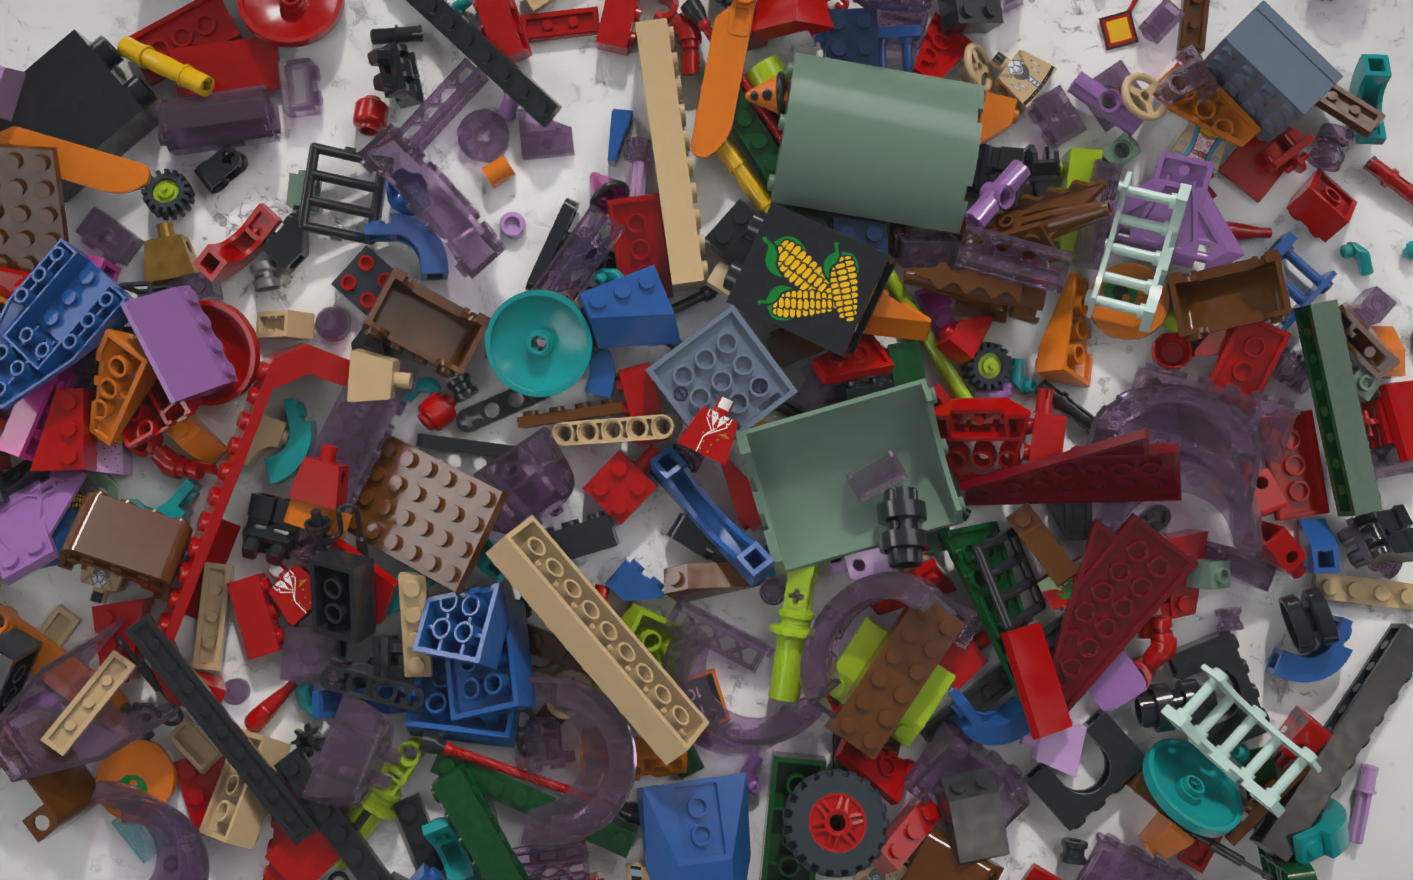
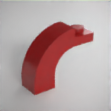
M259 203L244 224L232 236L220 243L208 244L194 261L193 265L211 282L225 280L244 269L264 251L261 248L265 245V239L276 231L283 220L267 205Z

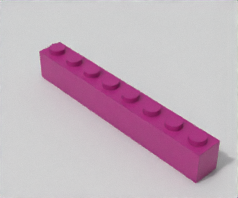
M86 254L113 280L117 281L122 268L103 258ZM83 358L15 403L0 437L1 451L33 462L56 389L71 388Z

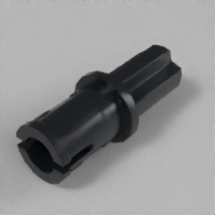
M396 24L392 28H378L370 31L373 45L388 44L390 42L397 44L424 42L423 34H412L422 33V25L399 27Z

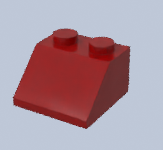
M1318 168L1291 197L1286 209H1288L1293 219L1301 221L1308 227V231L1312 236L1320 238L1326 243L1349 223L1358 202Z

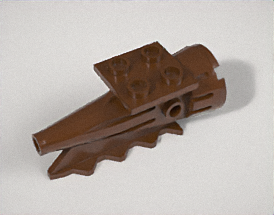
M1076 179L1072 181L1067 189L1061 190L1048 187L1044 195L1038 197L1024 194L1019 202L1014 203L1009 209H1002L1003 214H996L982 231H976L967 224V240H973L974 248L970 249L975 263L980 268H990L1004 262L1009 271L1014 273L1061 261L1062 256L1052 240L1112 216L1113 210L1109 200L1092 202L1107 188L1106 181L1097 180L1087 183Z
M941 262L933 269L906 268L903 277V284H909L955 299L954 315L969 318L991 316L994 319L993 322L1004 324L1006 323L1008 312L1010 318L1031 325H1037L1040 318L1035 316L1037 310L1043 311L1047 294V281L1042 280L1047 274L1043 272H1017L1016 276L1013 277L1014 273L988 267L980 268L977 265L962 263L961 270H951L947 263Z

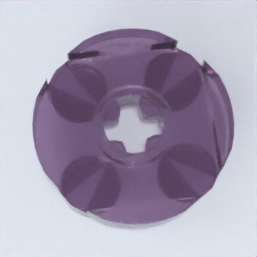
M484 108L469 113L461 121L460 126L457 128L458 143L469 159L476 162L490 163L506 153L509 146L510 131L505 120L499 114ZM480 131L490 132L488 135L490 140L488 142L477 140Z

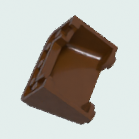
M1279 249L1264 252L1265 255L1260 256L1261 259L1253 256L1251 259L1204 270L1190 271L1191 275L1189 273L1182 274L1181 271L1167 274L1179 336L1181 338L1187 337L1188 342L1204 339L1203 334L1267 320H1270L1271 324L1288 321L1287 316L1293 313Z

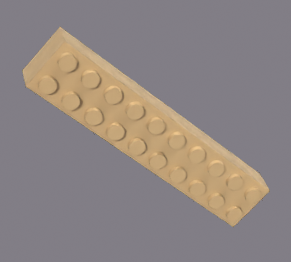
M667 18L635 22L673 292L699 289L704 286V281L708 279L709 274L707 260L701 261V255H705L703 234L698 235L697 229H701V217L699 208L694 209L693 205L698 202L696 183H690V178H694L692 156L686 157V152H690L688 130L682 129V127H686V113L684 104H679V101H683L681 79H675V76H679L677 52H671L675 50L673 26L668 27Z
M533 515L510 531L485 553L665 765H668L689 750L710 722Z

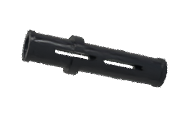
M1045 378L1037 386V388H1046V390L1053 389L1052 408L1067 415L1096 439H1099L1108 428L1106 424L1068 397L1069 394L1067 392L1060 391Z

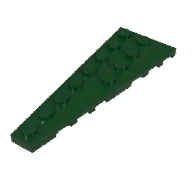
M996 520L941 532L940 537L1022 705L1001 637V633L1007 631L1001 625L972 553V547L987 539L986 535L996 531L1000 532L998 522ZM1004 542L984 552L990 567L1008 558ZM1012 568L994 577L1000 592L1016 584ZM1020 594L1005 602L1010 618L1024 610ZM1020 624L1019 626H1017V627L1014 628V629H1018V628H1021V627H1024V626H1028L1029 624H1026V625H1021V624Z

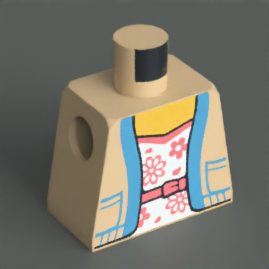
M1191 122L1168 152L1214 162L1212 179L1218 173L1226 141Z

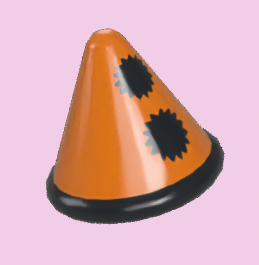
M779 71L777 75L745 94V99L748 102L778 115H785L788 90L783 71Z

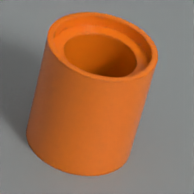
M504 155L481 168L494 189L516 175Z

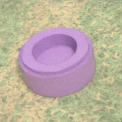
M508 212L501 217L499 223L500 230L507 238L517 239L525 233L526 221L521 214Z

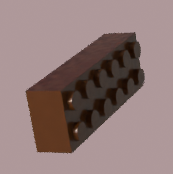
M914 593L824 727L868 758L875 760L965 623L923 593Z

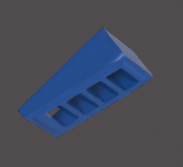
M612 110L607 159L608 164L612 167H615L632 125L634 117L632 110Z

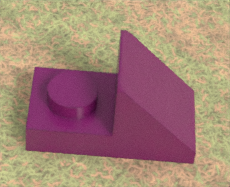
M924 289L914 292L923 314L932 319L930 328L935 337L939 339L938 333L941 328L947 323L952 324L956 322L950 307L953 302L949 297Z

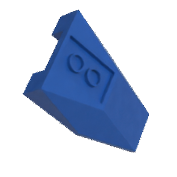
M62 238L10 296L0 314V408L3 410L8 409L91 352L100 344L106 329L119 330L129 322L120 304L134 298L81 249Z
M746 772L636 788L646 871L650 880H747L751 847Z

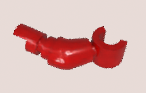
M658 0L659 4L666 5L670 11L664 13L658 10L653 20L667 18V24H670L669 27L673 26L674 34L678 38V44L681 45V51L684 52L681 54L682 76L698 75L700 54L698 51L700 50V44H702L701 31L696 25L687 20L683 12H677L678 0Z
M162 434L141 446L129 449L134 455L139 457H147L151 454L152 457L150 459L161 473L173 479L189 477L190 479L201 480L205 473L216 475L218 470L217 465L214 463L187 459L184 455L178 454L166 444L162 446L164 441Z
M1164 602L1152 616V627L1156 630L1153 631L1150 646L1143 656H1136L1131 659L1136 667L1144 672L1146 688L1155 677L1156 670L1172 659L1176 653L1177 638L1173 637V630L1170 629L1173 625L1169 602Z

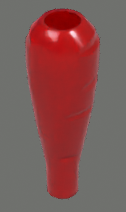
M1226 221L1237 241L1272 237V228Z
M290 679L283 687L253 708L244 719L245 727L251 732L261 731L271 721L289 695L298 686L297 682Z

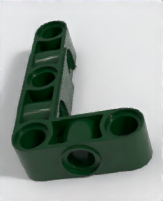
M1263 747L1249 749L1250 757L1243 767H1246ZM1273 755L1254 774L1256 778L1253 781L1258 785L1262 781L1267 783L1272 778L1277 780ZM1245 789L1247 800L1249 801L1253 797L1250 796V792ZM1260 821L1253 827L1254 830L1256 829ZM1257 846L1262 870L1271 873L1275 880H1318L1316 872L1310 863L1303 865L1296 861L1295 856L1286 863L1274 859Z

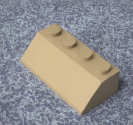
M243 730L280 777L281 775L274 765L289 754L292 744ZM227 759L198 832L224 843L253 850L255 843L260 837V830L268 811Z

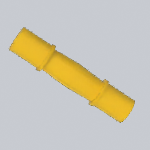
M128 36L123 37L118 43V54L138 64L139 67L143 69L148 68L158 75L176 82L179 87L186 88L202 97H207L212 93L215 85L214 79L194 69L191 65H184L167 55L155 51L152 46L145 45Z
M728 138L716 154L728 169V173L730 175L733 174L744 193L756 208L767 213L771 203L779 204L770 202L771 195L761 179L749 166V160L743 156L733 140Z

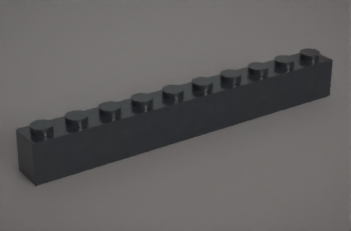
M1406 623L1390 624L1324 724V727L1333 736L1316 753L1318 757L1316 761L1322 768L1320 773L1311 768L1279 801L1286 811L1279 818L1269 811L1249 839L1274 859L1287 863L1289 859L1295 856L1293 836L1313 827L1312 824L1317 816L1326 809L1327 801L1332 793L1340 788L1341 780L1346 772L1355 765L1357 755L1369 743L1370 735L1383 722L1385 712L1398 699V692L1411 679L1413 674V629Z

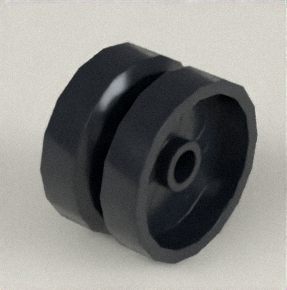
M1315 586L1303 590L1301 601L1293 594L1279 598V607L1285 626L1295 648L1300 654L1314 650L1316 645L1315 638L1323 646L1338 643L1339 635L1329 605L1318 587Z

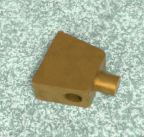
M171 222L156 224L158 238L146 240L144 243V280L150 281L156 287L203 278V274L193 265L197 258L190 239L182 234L174 235Z

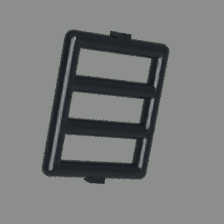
M312 143L309 147L297 228L300 231L328 236L333 241L341 242L343 239L368 245L375 244V242L365 243L364 233L309 222L311 206L369 218L368 224L371 221H379L388 161L385 158L356 152V148L348 146L342 149L320 143ZM319 154L377 167L375 182L317 170ZM315 180L372 192L371 207L368 208L313 196Z
M1009 527L999 533L998 531L986 535L987 539L972 547V553L1005 631H1011L1020 624H1029L1033 621L1032 617L1046 609V603L1020 538L1013 527ZM1009 540L1014 555L990 567L984 552ZM1019 564L1024 579L1000 592L994 577ZM1029 589L1034 604L1010 618L1005 602Z

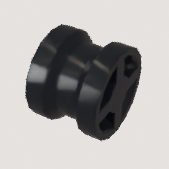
M469 372L454 378L446 384L448 390L454 393L456 403H461L479 392L477 386L471 383Z
M1061 838L1063 852L1060 854L1059 860L1072 865H1086L1087 858L1084 855L1085 850L1088 849V842L1077 838Z

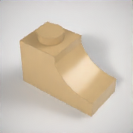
M294 310L257 312V338L296 341L313 340L315 314Z
M263 414L244 465L256 466L258 460L267 451L273 448L284 449L290 434L289 423Z

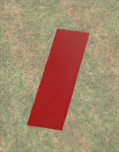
M222 519L205 562L226 564L241 526ZM204 566L185 612V615L197 620Z

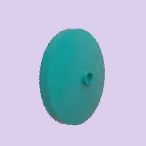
M536 289L518 293L498 307L491 317L486 330L485 349L493 372L506 386L523 395L548 397L569 389L584 374L592 356L593 336L585 314L572 300L557 292ZM538 337H541L542 340H546V344L544 346H539L537 344Z
M1163 739L1147 751L1143 759L1142 768L1146 785L1157 804L1175 822L1195 834L1211 838L1225 836L1239 824L1243 814V805L1234 781L1204 756L1192 743L1180 739Z

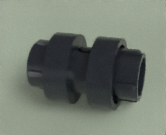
M899 486L888 488L884 491V502L877 505L878 524L886 526L887 531L879 534L880 553L888 555V565L891 568L908 569L919 567L922 565V553L930 549L928 531L920 529L919 524L927 521L926 502L918 499V490L914 487Z
M1194 678L1176 681L1175 689L1170 690L1165 682L1150 684L1146 691L1134 698L1135 713L1139 725L1144 728L1153 727L1157 733L1174 731L1176 728L1165 718L1161 710L1167 704L1175 710L1179 707L1183 708L1204 683L1199 684ZM1215 691L1191 715L1193 719L1190 722L1193 726L1195 724L1199 725L1218 704Z

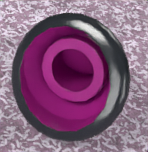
M597 172L590 174V208L595 214H609L607 200L629 197L630 189L626 182Z

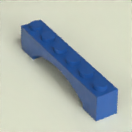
M671 445L650 460V474L752 588L773 572L774 559L757 541H753L719 509L693 476L687 463Z

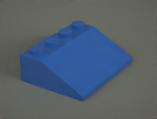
M506 598L510 620L497 670L445 660L451 721L504 714L537 707L525 601Z
M432 657V677H415L414 684L424 690L425 700L418 709L407 710L404 726L409 734L422 737L426 729L439 734L445 740L514 748L521 711L451 721L445 660ZM412 690L409 704H413L416 700L420 701V697L416 696L417 691Z

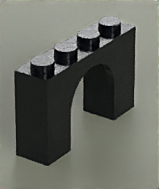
M1221 629L1176 648L1174 657L1167 662L1174 678L1183 680L1203 672L1200 668L1203 664H1206L1211 669L1217 667L1228 675L1233 689L1251 707L1256 705L1267 715L1265 719L1270 722L1267 711L1260 706L1258 701L1260 697L1256 685L1251 683L1247 674L1250 672L1249 666L1240 657L1238 648H1240L1239 642L1233 633L1231 634L1230 631ZM1233 703L1207 732L1209 736L1206 739L1215 747L1217 745L1221 746L1248 715ZM1256 723L1238 744L1267 732Z
M1100 708L1083 723L1087 727L1086 733L1097 744L1104 757L1103 773L1094 785L1085 789L1068 788L1047 765L1040 762L1022 777L1023 781L1069 831L1073 828H1080L1092 811L1100 810L1105 805V800L1112 793L1120 792L1125 787V782L1143 766L1145 755L1110 715Z

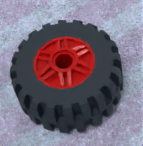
M832 769L817 772L804 779L794 788L788 796L782 812L783 826L781 828L782 835H784L786 840L785 844L799 864H802L812 873L825 877L841 878L850 877L862 870H866L875 859L879 858L883 845L887 843V829H890L889 820L886 818L888 810L886 803L883 804L880 799L882 795L877 789L874 790L870 785V781L857 776V773ZM832 816L837 817L840 821V827L837 831L833 830L830 826Z

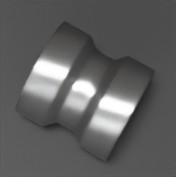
M263 260L249 265L250 272L255 277L253 283L255 292L272 291L281 287L280 279L276 277L277 264L274 260Z

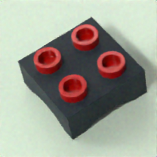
M366 245L331 285L367 316L393 268Z

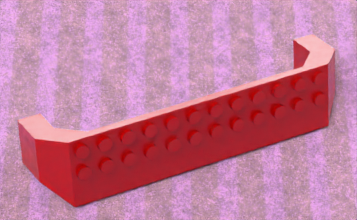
M302 342L266 355L263 361L260 362L255 375L257 377L246 397V405L239 414L236 430L228 442L227 453L218 467L214 486H211L207 495V504L198 518L196 532L189 541L184 562L182 561L176 576L177 580L168 594V603L158 620V625L176 647L175 637L273 389L307 374L346 387L349 379L350 360ZM151 666L167 701L183 706ZM194 669L222 704L227 691L223 677Z

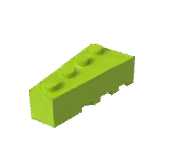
M1070 148L1060 158L1061 173L1060 176H1057L1058 181L1055 188L1067 189L1072 181L1076 179L1087 183L1100 180V173H1097L1095 170L1096 161L1098 159L1102 160L1103 150ZM1093 223L1052 240L1062 256L1061 261H1057V263L1085 264L1091 260L1094 235Z

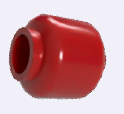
M367 95L358 99L354 106L353 125L363 135L377 136L387 127L388 106L375 95Z
M434 392L418 406L419 414L417 418L429 431L433 429L441 431L456 418L457 414L454 407L457 404L449 394L442 395Z

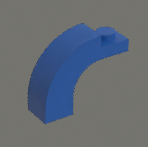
M390 213V224H385L384 221H371L369 224H364L365 243L400 242L410 247L419 259L421 281L448 279V259L444 245L438 235L424 222L408 215Z
M606 348L595 354L592 352L585 392L611 399L616 384V368L609 349Z
M1333 615L1339 635L1338 643L1328 646L1320 644L1314 651L1305 655H1296L1274 647L1265 672L1286 680L1302 683L1319 681L1333 675L1342 668L1353 651L1343 646L1352 634L1351 626L1353 621Z
M391 685L379 686L378 693L383 698H390L394 693V689ZM398 686L399 691L395 701L400 702V697L402 696L408 698L410 702L411 692L410 694L401 693L404 687ZM360 688V689H354V690L357 691V692H362V691H364L366 688ZM326 689L312 691L313 718L320 719L356 713L395 714L407 712V709Z
M957 688L948 693L954 702L951 708L956 713L951 718L975 742L990 746L1004 745L1030 733L1024 709L1014 696L992 711L979 712L974 710L970 702Z

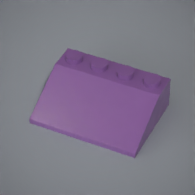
M190 285L169 288L124 301L120 304L171 404L213 395L238 381L235 375V368L225 356L223 345L215 336L211 328V321L203 312L199 304L198 295L191 289Z

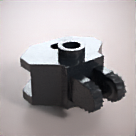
M1049 143V146L1044 147L1042 159L1038 160V152L1034 144H1029L1023 150L1022 163L1029 168L1031 173L1025 181V186L1031 185L1032 195L1035 197L1044 195L1046 189L1052 187V183L1058 180L1057 176H1060L1061 165L1056 143Z

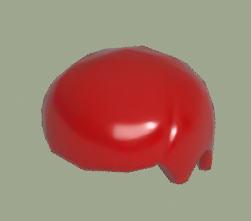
M1177 332L1163 333L1152 344V360L1157 367L1164 371L1174 372L1181 370L1192 358V345L1188 342L1187 338H1181Z

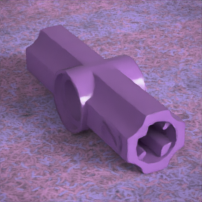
M1083 71L1078 74L1067 90L1068 93L1090 107L1096 117L1107 119L1129 136H1132L1144 121L1127 110L1120 94L1116 90L1105 88ZM1102 98L1110 102L1111 109H1106L1102 105Z
M1013 160L994 182L984 183L979 192V199L964 216L966 224L976 231H982L1000 209H1009L1014 203L1015 192L1031 174L1029 168L1021 161Z

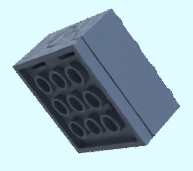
M1264 0L1200 64L1262 129L1255 137L1260 141L1265 140L1267 143H1270L1304 116L1344 77Z
M734 305L725 309L645 370L686 426H688L702 405L713 410L719 397L722 396L734 402L728 418L738 422L736 432L743 431L752 427L798 392Z

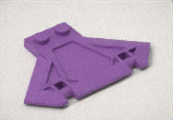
M1161 151L1154 178L1139 186V188L1172 195V193L1179 192L1181 183L1192 185L1170 264L1192 269L1194 261L1205 263L1204 269L1230 264L1245 256L1241 246L1207 190L1215 163ZM1127 196L1123 213L1164 223L1165 220H1171L1173 209H1169L1168 205ZM1119 199L1111 203L1112 216L1093 223L1094 230L1101 242L1103 238L1109 239ZM1119 224L1114 243L1126 244V246L1156 252V250L1162 251L1166 237L1161 236V233ZM1120 227L1131 228L1130 234L1119 232ZM1199 244L1210 247L1209 253L1198 251Z
M87 472L49 473L50 479L43 483L38 479L9 496L10 500L0 503V573L2 580L7 585L18 581L59 558L52 534L86 479Z

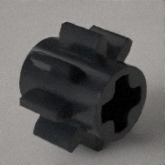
M307 723L304 725V731L299 728L294 731L297 738L291 744H296V747L301 752H306L307 757L310 758L314 754L313 749L317 752L324 749L320 743L327 736L321 735V726L311 728V724ZM308 735L312 737L310 745L306 744V736Z

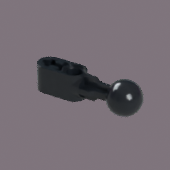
M680 512L666 535L708 561L711 560L714 563L728 562L695 523ZM764 578L762 581H760V582H759L757 585H755L754 587H757V586L761 585V584L765 581L766 578Z

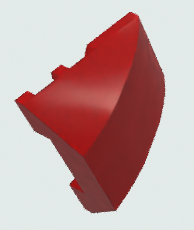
M757 0L747 51L768 46L769 39L806 30L812 35L835 30L834 23L829 15V4L826 0Z
M157 378L120 436L129 449L141 446L158 437L180 421L195 414L203 403V399L200 397L171 404Z
M1008 397L954 398L934 408L940 438H945L949 454H945V457L958 482L1016 466L1032 411Z

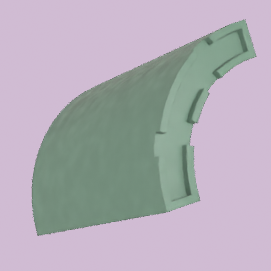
M795 52L793 62H788L785 78L790 79L785 115L780 114L778 130L782 131L775 173L774 175L769 174L767 190L771 191L770 202L959 234L968 202L964 201L968 188L966 186L972 187L982 131V123L978 122V112H982L984 108V85Z
M925 378L735 433L763 528L768 527V530H764V535L770 556L774 559L773 567L776 576L879 547V534L887 531L886 526L878 524L877 505L884 502L885 488L882 486V483L884 482L887 485L886 489L889 488V485L886 483L887 480L891 482L890 488L909 486L918 490V499L926 502L927 521L919 524L920 529L926 530L929 533L963 523L962 512H966L965 502L962 496H957L945 457V454H949L945 438H940L935 416L934 404L938 403L936 393L933 387L928 388ZM879 485L883 488L882 492L878 489Z

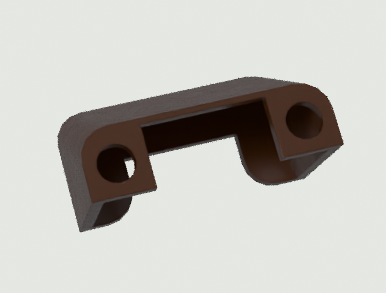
M38 718L0 737V769L12 761L44 803L22 820L38 843L66 829L100 802L96 792V779L75 751L71 748L66 756H62L40 740L54 724L47 718ZM39 815L46 816L49 820V826L46 830H39L35 825V820Z
M933 829L921 842L916 855L912 856L909 860L908 869L900 880H988L991 874L990 880H998L1004 867L992 859L958 866L947 832Z

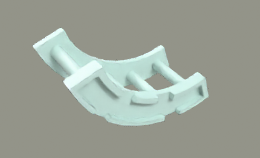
M1127 171L1125 180H1119L1115 196L1119 197L1109 239L1103 238L1100 253L1104 254L1093 291H1087L1084 305L1088 306L1086 314L1088 318L1092 317L1095 305L1136 315L1137 319H1141L1139 330L1149 333L1192 185L1181 183L1178 193H1172V195L1130 186L1133 172ZM1127 196L1168 205L1169 209H1173L1171 220H1165L1163 223L1124 214L1123 209ZM1119 224L1161 233V236L1166 237L1162 251L1156 250V252L1114 243ZM1111 253L1153 263L1152 266H1157L1154 279L1144 281L1107 272L1106 269ZM1107 282L1144 291V294L1149 296L1146 304L1136 305L1100 296L1099 292L1102 283Z
M1203 664L1200 668L1209 677L1204 685L1183 708L1179 707L1175 710L1167 704L1161 710V713L1177 730H1182L1189 737L1187 740L1235 783L1240 779L1242 781L1240 785L1250 792L1249 795L1279 818L1286 811L1279 802L1281 800L1280 795L1307 765L1317 773H1320L1322 768L1316 761L1318 757L1305 746L1301 749L1265 719L1267 715L1256 705L1251 707L1227 682L1229 677L1217 667L1212 670L1206 664ZM1218 687L1225 696L1199 725L1195 724L1193 726L1190 722L1193 719L1191 715ZM1235 703L1248 716L1221 746L1217 745L1215 747L1206 739L1209 736L1207 732ZM1257 723L1272 738L1246 767L1242 766L1239 769L1229 760L1231 756L1229 753ZM1282 744L1298 758L1271 788L1267 787L1264 790L1253 781L1256 778L1254 774Z

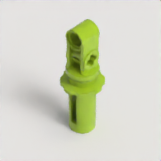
M819 564L787 573L783 607L778 608L779 622L769 625L770 631L777 635L768 696L772 699L785 702H798L800 700L808 641L811 638L819 637L818 631L811 628L812 620L815 619V613L811 610L815 584L819 573ZM800 590L801 595H804V598L799 600V596L795 595V592Z
M413 737L406 740L387 761L379 774L372 775L369 778L366 787L356 786L353 789V797L356 802L347 815L355 825L365 810L371 813L360 829V833L366 841H368L382 820L393 821L397 816L393 805L402 798L400 790L414 773V769L425 755V752L418 750L421 739ZM406 746H412L416 749V758L407 755ZM341 858L334 864V866L341 869L348 868Z

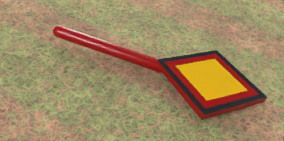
M1132 0L1127 11L1098 19L1106 51L1139 42L1131 14L1138 0Z

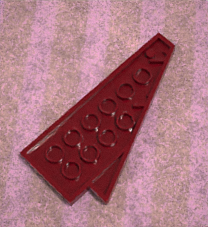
M1149 428L1141 429L1090 445L1074 446L1066 452L960 482L959 492L960 496L964 499L965 506L1020 505L1027 502L1029 504L1182 501L1179 443L1150 444Z
M1133 512L1116 532H1113L1096 518L1092 521L1051 656L1068 712L1199 563L1195 558Z

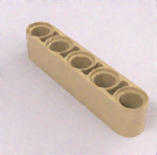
M675 414L558 423L552 431L553 440L560 446L666 439L678 436L682 431L683 424L679 416ZM665 420H668L670 423V431L668 433L663 428ZM640 422H643V424L645 425V432L643 435L639 432L638 425ZM615 424H618L620 427L619 436H616L614 433ZM591 426H593L596 431L594 438H592V436L590 435ZM567 428L571 430L570 439L566 437Z

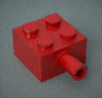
M1037 388L1035 411H1032L1017 460L1018 465L1063 452L1067 416L1051 413L1053 389Z
M650 444L635 461H631L618 450L582 489L622 525L658 488L647 477V471L650 469V460L660 452Z

